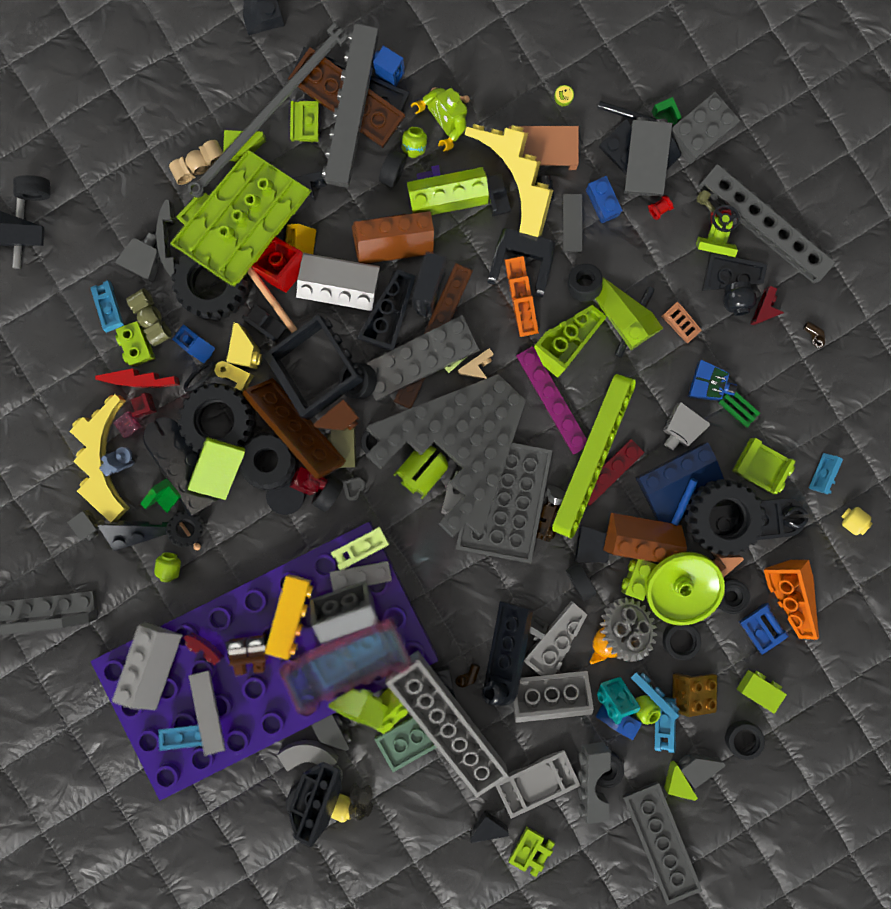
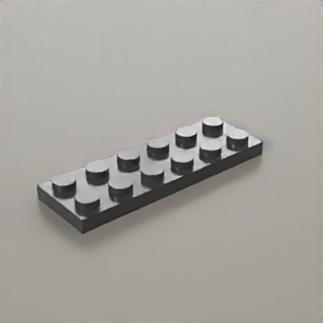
M461 315L366 363L374 369L377 384L372 393L375 400L379 401L480 351L464 316Z
M656 781L622 795L666 904H672L703 891L659 782Z

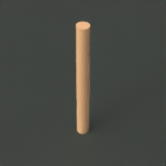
M250 267L247 273L291 334L298 330L257 272Z

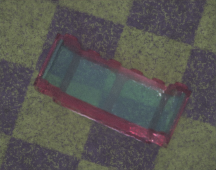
M390 617L382 622L378 620L377 624L340 636L297 656L296 660L282 665L279 672L298 714L305 713V715H309L317 710L316 707L322 700L330 701L336 698L340 692L344 691V693L354 690L356 685L361 683L363 685L369 684L374 680V677L389 675L392 673V669L393 672L398 671L399 674L410 669L409 666L412 665V659L408 656L396 629L393 617Z

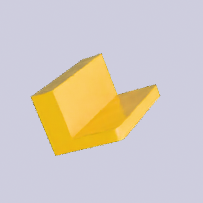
M301 224L287 225L285 242L301 250L302 253L313 254L316 229Z

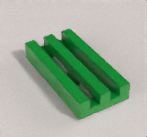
M736 392L733 397L752 413V415L749 414L729 394L725 393L718 403L743 426L748 428L750 423L759 416L760 412ZM727 399L734 407H736L743 415H745L748 418V420L746 421L744 418H742L735 410H733L724 401Z

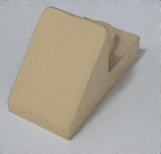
M490 348L458 370L459 375L483 380L487 379L479 366L485 367L492 362L491 357L494 354Z

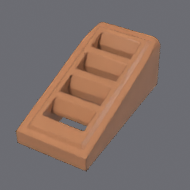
M678 301L661 316L687 344L702 331ZM677 311L679 314L672 318L671 315ZM682 316L684 319L677 324L676 321ZM687 322L689 325L682 330L680 327ZM692 327L694 331L687 336L685 333Z

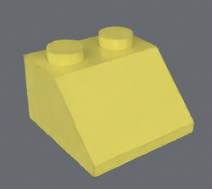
M234 323L227 362L237 366L257 369V366L261 365L262 361L260 349L247 330L240 324Z

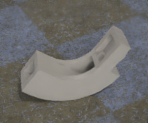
M314 740L293 742L282 748L277 754L287 772L305 762L317 765L321 762H326L341 769L338 765L335 766L339 758L338 755L329 746Z

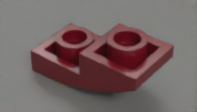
M191 632L184 637L186 640L185 645L190 651H194L196 654L202 649L205 659L208 662H212L213 665L224 658L223 654L211 642L200 635Z

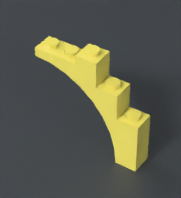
M473 124V127H466L465 135L478 139L491 147L511 170L518 185L521 198L522 218L519 232L536 237L542 236L553 190L548 188V184L538 182L535 185L541 161H537L536 156L525 154L523 157L528 133L523 132L522 127L512 125L511 129L505 128L504 135H502L503 131L492 129L489 132L484 130V126Z
M117 394L110 395L104 401L105 405L91 415L92 419L86 417L78 418L72 424L73 428L70 430L86 446V448H82L77 452V458L73 461L89 476L80 483L81 487L77 492L110 523L117 522L130 508L119 496L112 484L110 475L105 476L99 469L104 463L101 458L106 455V444L110 426L117 412L126 402L121 395Z

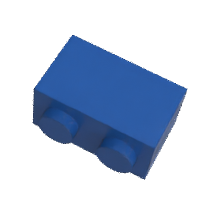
M383 46L380 51H376L372 59L375 77L393 86H397L405 73L404 60L401 56Z
M607 176L588 184L586 192L601 224L618 217L623 210Z

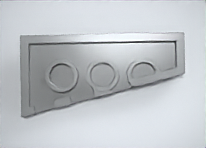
M571 601L549 626L543 639L537 640L526 653L524 662L540 676L556 674L587 614Z

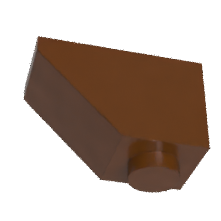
M343 399L313 425L315 428L342 431L348 429L351 431L359 424L357 420L360 418Z

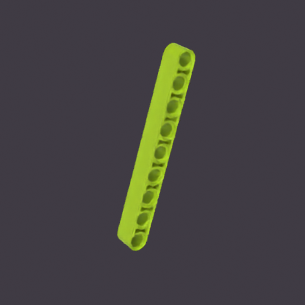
M619 374L613 377L553 523L552 529L554 532L569 538L574 537L634 392L635 379Z

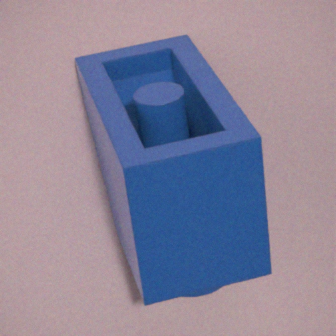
M184 324L172 339L187 353L202 363H205L215 350L214 346Z
M603 703L596 714L598 719L631 740L634 739L642 725V722L632 714L623 717L620 724L616 725L613 719L608 716Z

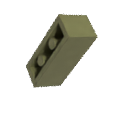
M353 428L351 431L348 429L345 431L331 430V433H328L327 439L346 460L344 465L339 468L356 467V428Z

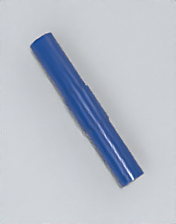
M690 479L671 522L676 526L679 525L686 506L690 502V498L698 483L696 479Z

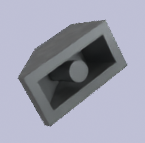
M693 753L682 757L679 761L680 763L677 764L694 789L726 766L719 757Z

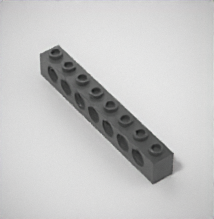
M717 164L698 186L702 191H708L711 194L710 198L720 206L729 205L734 207L739 213L740 223L812 283L815 284L821 281L835 264L828 253L822 252L817 248V244L814 241L805 238L801 230L792 227L784 216L775 213L771 205L763 203L754 191H749L745 188L741 180L733 178L725 167ZM720 183H724L727 186V190L721 189ZM734 195H739L741 202H737ZM749 207H753L756 210V215L750 213ZM764 219L769 220L770 227L764 224ZM779 231L785 234V239L779 237ZM794 243L799 246V252L794 249ZM808 256L814 258V264L809 262Z

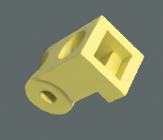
M225 361L218 362L215 367V374L218 377L236 382L235 388L243 392L248 388L254 376Z

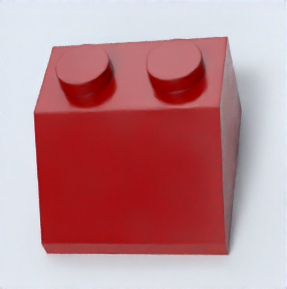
M274 237L251 267L261 279L287 293L298 279L303 253L292 245Z

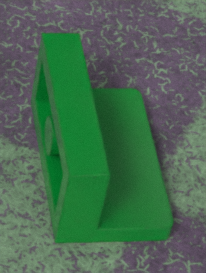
M166 478L152 487L140 504L144 509H147L158 502L167 513L177 503L181 495Z

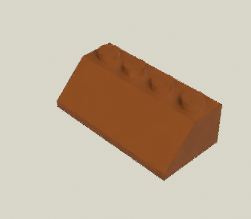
M431 211L357 221L352 225L358 263H377L424 256L426 251L434 252V228Z
M611 513L604 551L612 555L659 563L669 556L686 552L687 546L682 525L676 526L672 523Z

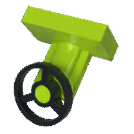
M729 205L719 206L713 212L708 238L698 237L696 241L697 248L736 257L738 252L736 245L727 243L730 232L739 224L740 216L738 211ZM723 208L730 209L734 212V215L722 214L718 210ZM736 218V225L732 228L734 222L732 219Z

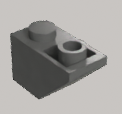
M334 713L312 724L321 743L346 751L350 749L352 738L350 733L344 730L340 714Z

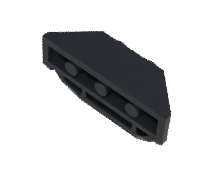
M321 762L302 774L289 808L290 822L295 840L312 847L328 827L342 789L341 769L326 762Z

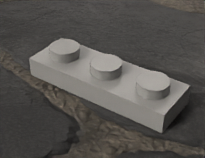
M389 561L330 572L333 592L366 581L368 585L392 581Z

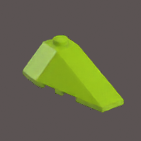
M603 277L602 291L595 300L630 350H633L663 329L651 311Z
M591 305L567 321H563L553 329L546 331L534 346L542 365L556 377H559L607 316Z

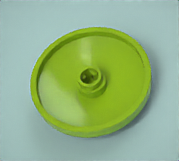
M693 552L677 553L662 560L652 570L646 583V598L650 608L661 620L673 625H690L704 620L718 608L725 591L724 578L717 565L708 557Z

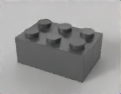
M715 91L672 127L671 137L674 138L680 153L691 165L734 129L740 120Z
M366 581L309 600L312 626L320 643L378 623L374 599Z

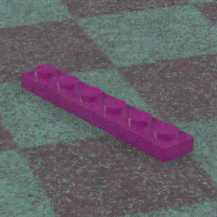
M532 346L516 355L571 453L574 455L583 450L587 439L548 371L542 365L534 347Z

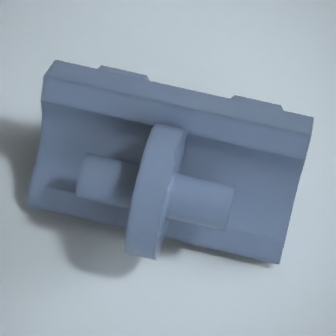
M120 447L116 451L104 455L101 458L104 463L99 469L105 476H109L112 473L133 466L135 462L131 460V450L127 447Z

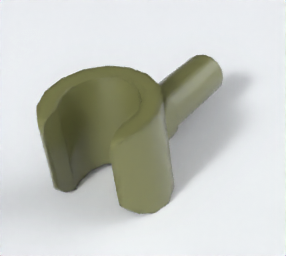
M706 190L701 191L697 196V202L708 207L711 212H714L716 210L715 207L708 201L711 194Z

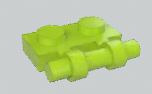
M526 827L510 855L508 863L526 872L528 866H531L533 868L530 874L537 877L539 871L542 872L545 867L544 863L547 857L551 856L555 842L549 839L546 845L542 844L544 836ZM540 851L541 854L538 859H533L536 852Z

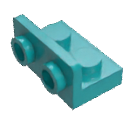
M621 677L600 684L597 692L598 700L603 703L608 716L613 719L616 725L620 724L623 717L639 712L641 707Z

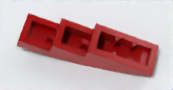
M133 368L95 376V379L99 381L136 388H163L180 385L178 377L172 376L159 379V374L152 372L139 375V370Z

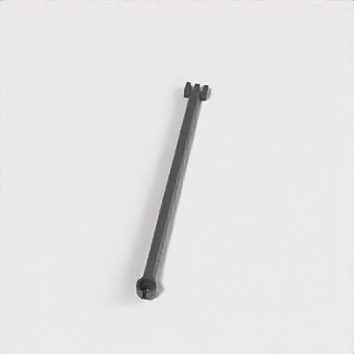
M334 22L327 30V34L330 37L200 179L189 184L188 192L193 197L200 198L204 195L205 187L337 43L342 47L349 40L348 33L341 38L345 32L342 27L335 32L339 27L337 22ZM197 185L198 191L193 192L192 188Z

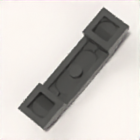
M165 200L157 220L156 240L162 264L170 277H172V274L176 273L173 267L175 263L178 264V261L173 257L170 258L168 224H175L174 204L170 200Z

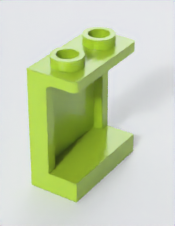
M750 438L732 472L771 494H778V492L780 493L784 489L786 484L784 481L787 476H790L794 471V463L796 461L763 445L759 439Z

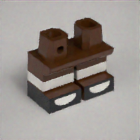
M267 634L250 636L248 638H234L226 642L230 658L229 666H233L235 676L247 674L246 664L253 663L254 673L265 672L266 660L269 658V655L265 654Z

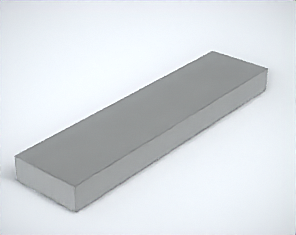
M210 671L190 675L189 680L204 755L224 751L226 748Z

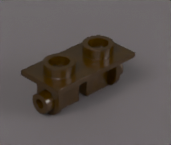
M548 501L546 505L544 504L540 517L547 520L546 523L539 521L536 538L551 542V539L555 537L556 532L553 531L552 527L561 505L554 506V504Z

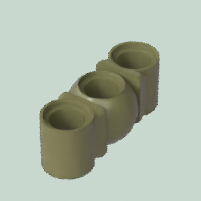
M145 288L126 298L133 313H137V321L145 329L143 331L152 346L155 347L172 337L165 321L161 322L162 316L154 306L155 303L150 293Z

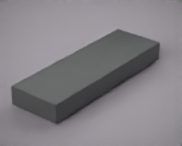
M582 194L562 195V252H582Z

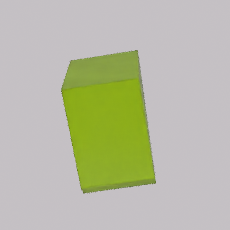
M674 760L671 761L664 789L669 795L694 801L697 800V796Z

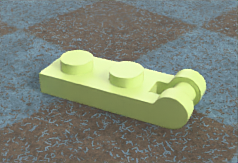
M379 527L331 552L333 558L336 557L339 563L338 567L342 570L388 546L389 543ZM346 551L348 552V554H349V556H350V558L347 559V560L345 559V557H344L343 554H342V553H344V552H346Z

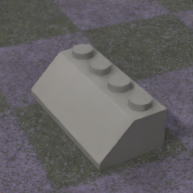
M303 253L297 280L296 298L372 311L376 302L380 266Z
M147 622L138 625L112 702L133 709L156 710L182 634Z
M588 671L521 678L518 694L513 702L515 723L592 715L594 707Z

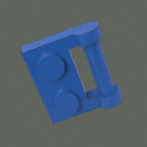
M768 603L762 604L757 610L739 621L762 655L789 637L788 632L783 630L771 612V607ZM762 615H765L777 633L775 637L772 636L760 618Z

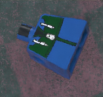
M700 360L697 363L688 397L719 401L724 393L734 396L737 384L727 382L728 372Z

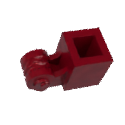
M299 467L289 487L307 495H312L318 492L319 489H324L327 479L324 476L315 479L308 469Z

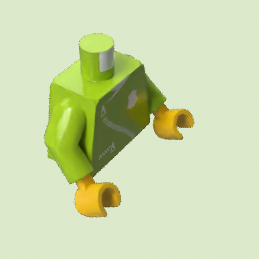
M435 88L425 95L423 100L412 103L411 107L417 105L419 110L415 114H418L426 109V105L428 106L429 111L449 137L448 139L440 140L438 146L446 145L443 150L444 152L453 149V141H456L465 131L467 108L460 100V95L452 88L448 90Z

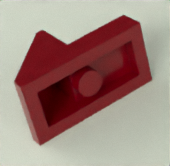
M769 286L764 289L750 324L756 325L784 313L771 307L777 299V295H775L777 288Z

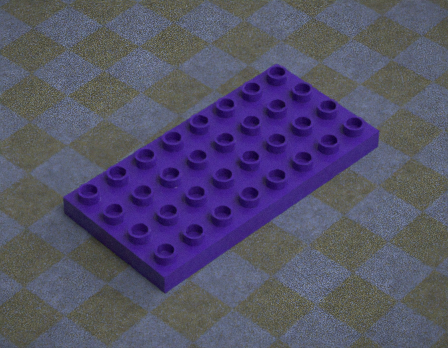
M371 521L159 626L182 634V638L156 710L133 709L112 702L133 640L90 661L159 801L336 713V711L328 707L329 703L351 690L361 692L364 689L374 694L388 687L386 684V672L416 651H419L429 665L438 661V655L384 548L344 569L389 561L392 581L368 585L374 599L377 619L394 650L326 689L306 656L308 652L328 642L320 643L312 626L309 600L333 592L330 572L340 569L336 557L333 558L331 552L375 530ZM347 551L342 553L346 560L350 558ZM291 574L312 580L311 586H313L311 597L306 599L305 605H308L306 616H302L300 621L303 627L300 636H296L295 643L298 646L295 655H291L288 660L269 655V658L266 660L265 672L254 673L253 663L246 664L247 674L235 676L233 666H229L230 658L226 642L234 638H248L250 636L267 634L268 644L286 576ZM191 632L200 635L211 642L223 654L224 658L213 665L212 662H208L205 659L202 649L196 654L194 651H190L185 645L186 640L184 637ZM210 671L226 750L209 755H204L203 746L160 750L159 730L198 725L189 676Z

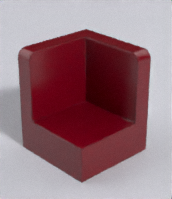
M144 392L141 393V396L131 399L135 411L131 413L132 417L140 418L157 412L150 393Z

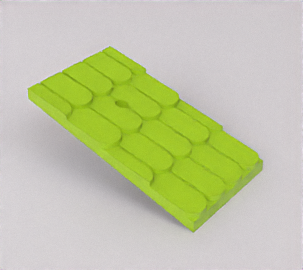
M247 150L170 244L230 285L236 286L253 263L259 259L273 238L279 234L291 216L296 213L311 193V190L255 153Z

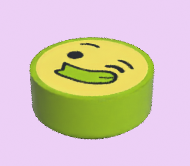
M567 85L559 86L555 91V102L560 106H568L573 100L574 92Z

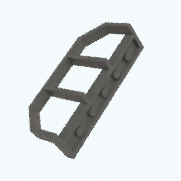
M95 590L0 601V621L14 620L0 625V635L59 629L90 623L98 619ZM89 611L87 613L60 618L59 614ZM49 616L37 621L26 622L25 618Z

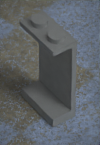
M639 117L633 120L631 124L632 132L623 194L662 197L665 187L672 123H668L666 119H656V122L648 121V118Z

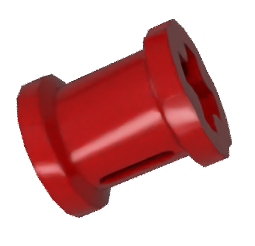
M667 195L662 196L661 200L655 204L648 205L650 214L656 220L660 219V216L668 210L674 209L673 203Z

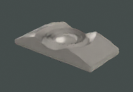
M564 750L543 756L526 767L510 772L508 774L509 777L495 785L511 819L581 786Z

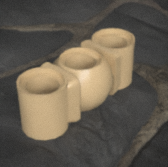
M209 140L199 147L200 150L190 151L186 158L182 156L180 159H176L169 164L177 184H187L196 178L195 175L204 174L209 166L211 167L222 155L223 151L217 140Z

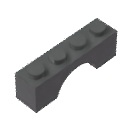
M604 742L581 745V753L579 754L581 771H579L581 788L578 789L580 805H578L579 815L583 817L586 824L609 821V802L602 793L595 791V786L599 777L610 770L611 751Z

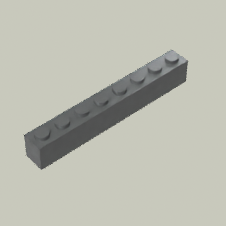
M355 24L354 30H350V50L347 49L345 53L347 66L346 69L342 70L341 81H343V86L339 88L337 100H340L339 107H335L334 110L335 127H331L330 130L332 143L331 146L327 147L326 158H328V163L324 165L322 177H325L326 184L345 188L350 187L373 69L372 59L376 53L379 38L378 28Z

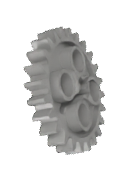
M625 597L614 600L613 603L608 604V608L604 609L606 614L601 615L605 622L600 623L604 627V630H601L600 633L606 635L602 639L603 641H608L606 648L612 647L611 654L617 653V658H623L624 661L630 660L632 662L644 659V656L649 655L648 651L653 650L651 644L656 643L652 638L657 636L653 632V629L657 627L651 623L654 621V618H649L651 612H645L646 606H640V601L634 602V598L627 599Z

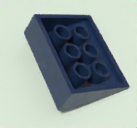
M702 443L635 477L657 521L667 523L672 522L691 478L698 481L693 492L695 495L698 493L697 489L700 486L705 487L707 482L724 480L717 458L709 443ZM685 510L682 518L688 515L689 510Z

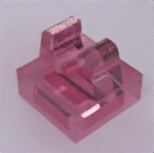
M131 411L125 412L113 422L124 438H128L142 427L137 419L132 417Z

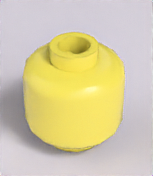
M855 507L852 510L848 508L841 516L844 518L842 526L854 535H859L860 533L864 535L873 524L870 522L871 516L859 507Z
M340 793L331 818L339 822L350 820L356 809L353 799Z

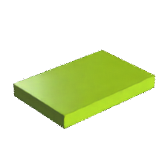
M206 438L190 479L188 490L226 500L244 456L245 448Z

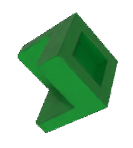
M673 97L655 104L651 111L654 118L666 119L669 123H673L672 127L682 119Z

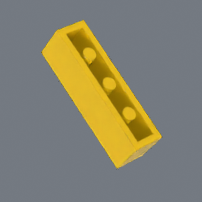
M291 574L286 576L265 654L287 660L291 655H295L298 646L295 643L296 636H300L303 627L300 621L302 616H306L308 605H305L306 599L311 597L313 586H311L312 580Z

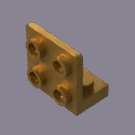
M679 673L673 674V698H676V705L680 709L678 712L681 715L693 717L717 712L716 674L693 677Z

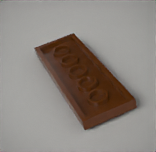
M310 47L307 50L303 58L300 60L296 68L289 76L288 80H290L298 72V70L308 61V59L316 52L314 49ZM324 57L299 84L298 88L334 113L335 107L338 108L340 100H337L338 90L343 86V81H341L342 69ZM368 89L360 132L384 148L405 118V114Z
M273 378L244 390L242 395L315 479L344 465L346 460L319 429L315 428L311 420L304 419L299 415L287 393Z

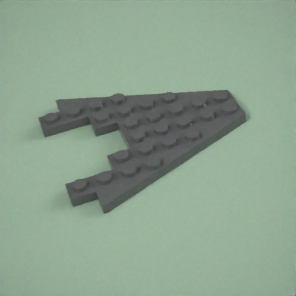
M497 374L369 425L366 430L379 442L366 456L381 469L406 442L420 455L435 442L462 468L450 483L463 495L438 524L451 537H454L465 524L479 536L483 533L526 400Z

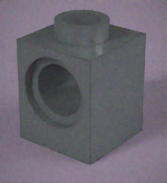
M90 510L80 512L67 522L80 541L87 539L91 541L99 535L98 521Z

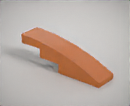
M524 256L504 259L519 336L538 334L534 302Z

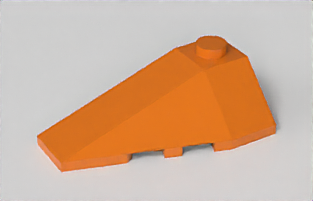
M788 560L765 568L764 574L768 588L778 598L779 601L777 603L780 608H784L788 615V621L798 638L818 640L819 632L814 578L810 561Z

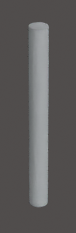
M17 198L16 217L24 219L25 200ZM14 246L12 268L21 269L22 246Z

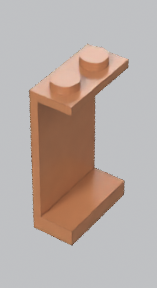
M518 126L523 128V132L528 133L523 157L525 154L536 156V160L541 161L540 166H568V170L577 169L579 164L578 126Z

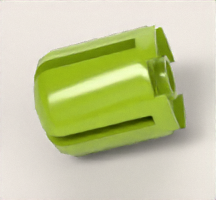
M432 445L422 455L414 450L393 474L394 476L398 474L402 478L401 484L413 494L417 491L423 495L420 499H424L449 466L446 457L440 452L416 481L413 480V477L437 450Z

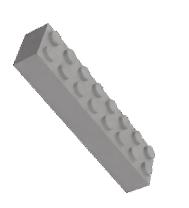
M416 651L386 672V684L476 798L509 777L504 761L419 651Z

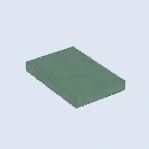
M412 716L395 725L385 734L381 733L374 737L392 772L437 748Z

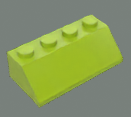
M483 167L407 182L412 214L431 211V215L488 204V185Z

